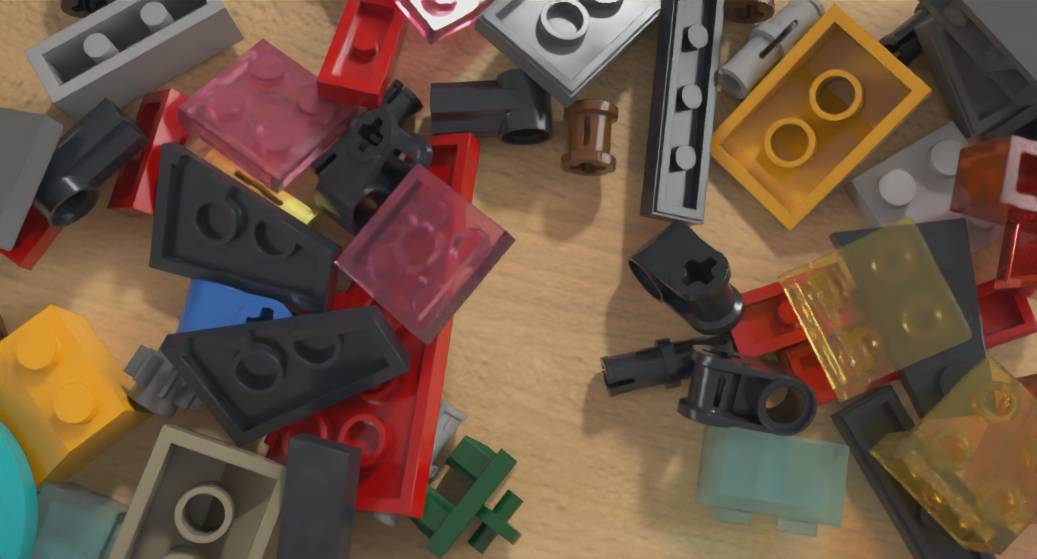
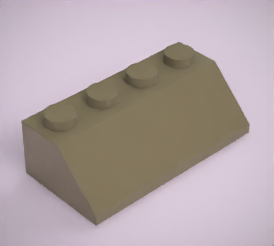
M173 423L163 425L108 559H262L283 505L287 466L244 448H238L234 444Z

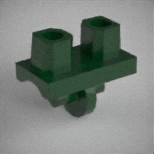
M465 435L444 463L472 485L459 503L455 505L428 484L423 517H409L417 528L429 538L425 547L439 559L445 555L475 515L483 522L467 542L481 554L487 550L498 534L512 545H515L522 536L508 521L524 502L508 489L493 509L485 504L517 463V460L502 448L498 453H495L487 445Z

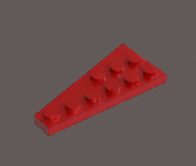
M472 133L421 135L428 140L433 151L432 162L427 173L417 182L386 233L375 240L362 242L354 258L360 265L346 293L338 291L334 299V306L329 310L336 311L377 305L411 355L409 371L272 432L266 436L263 442L270 446L265 458L287 466L290 437L302 433L362 448L355 512L412 518L423 517L481 143ZM405 155L403 161L410 164L412 159Z

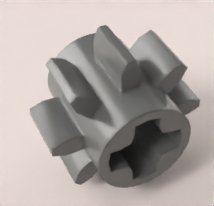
M141 344L123 370V372L132 376V380L135 381L128 396L164 418L172 419L179 407L186 411L189 409L196 412L202 403L159 348L155 351Z

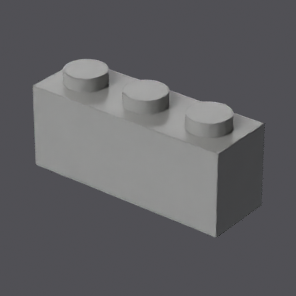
M116 0L24 52L53 104L75 122H78L105 98L114 102L121 109L144 96V94L153 91L240 42L244 37L221 0Z

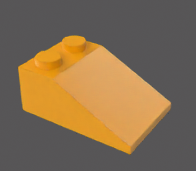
M834 3L712 134L710 155L791 231L932 94V89Z
M52 304L0 341V421L10 430L26 455L36 486L37 502L154 415L152 411L128 396L133 385L85 318Z

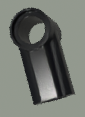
M520 68L502 72L497 75L495 80L431 83L430 114L433 135L472 133L475 138L498 137L501 142L511 145L539 144L552 139L554 136L551 95Z
M105 98L60 137L32 205L55 228L68 226L80 220L91 211L99 200L100 191L97 188L149 143L145 134L114 102Z

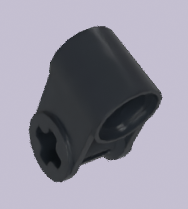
M378 108L368 111L354 124L349 138L328 170L319 178L314 195L317 207L356 239L362 241L377 239L392 226L396 214L415 185L427 173L433 156L431 144L420 134L406 133L399 128L398 120L387 110ZM371 134H375L382 139L379 145L370 139ZM404 153L412 159V162L407 164L399 158L400 154Z
M675 220L627 258V263L632 273L644 289L657 301L664 302L695 331L703 335L715 336L730 331L742 320L745 313V304L739 291L729 283L731 268L727 258L723 253L715 250L703 241L683 221Z
M692 346L690 358L695 361L687 397L679 399L677 412L682 416L709 426L722 428L738 427L779 436H793L804 431L812 423L817 413V399L814 390L785 364L775 360L742 355L716 346ZM781 386H788L785 399L777 406L766 408L769 394Z

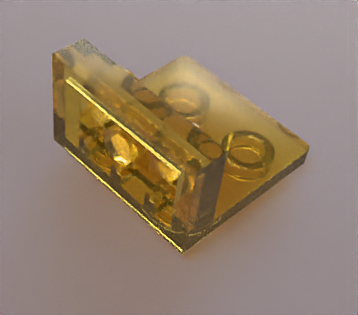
M904 217L819 259L802 264L777 276L839 402L866 392L870 382L963 343L972 337L970 327L916 224L910 217Z
M993 357L980 360L911 431L888 433L869 451L965 550L1001 555L1037 517V399Z

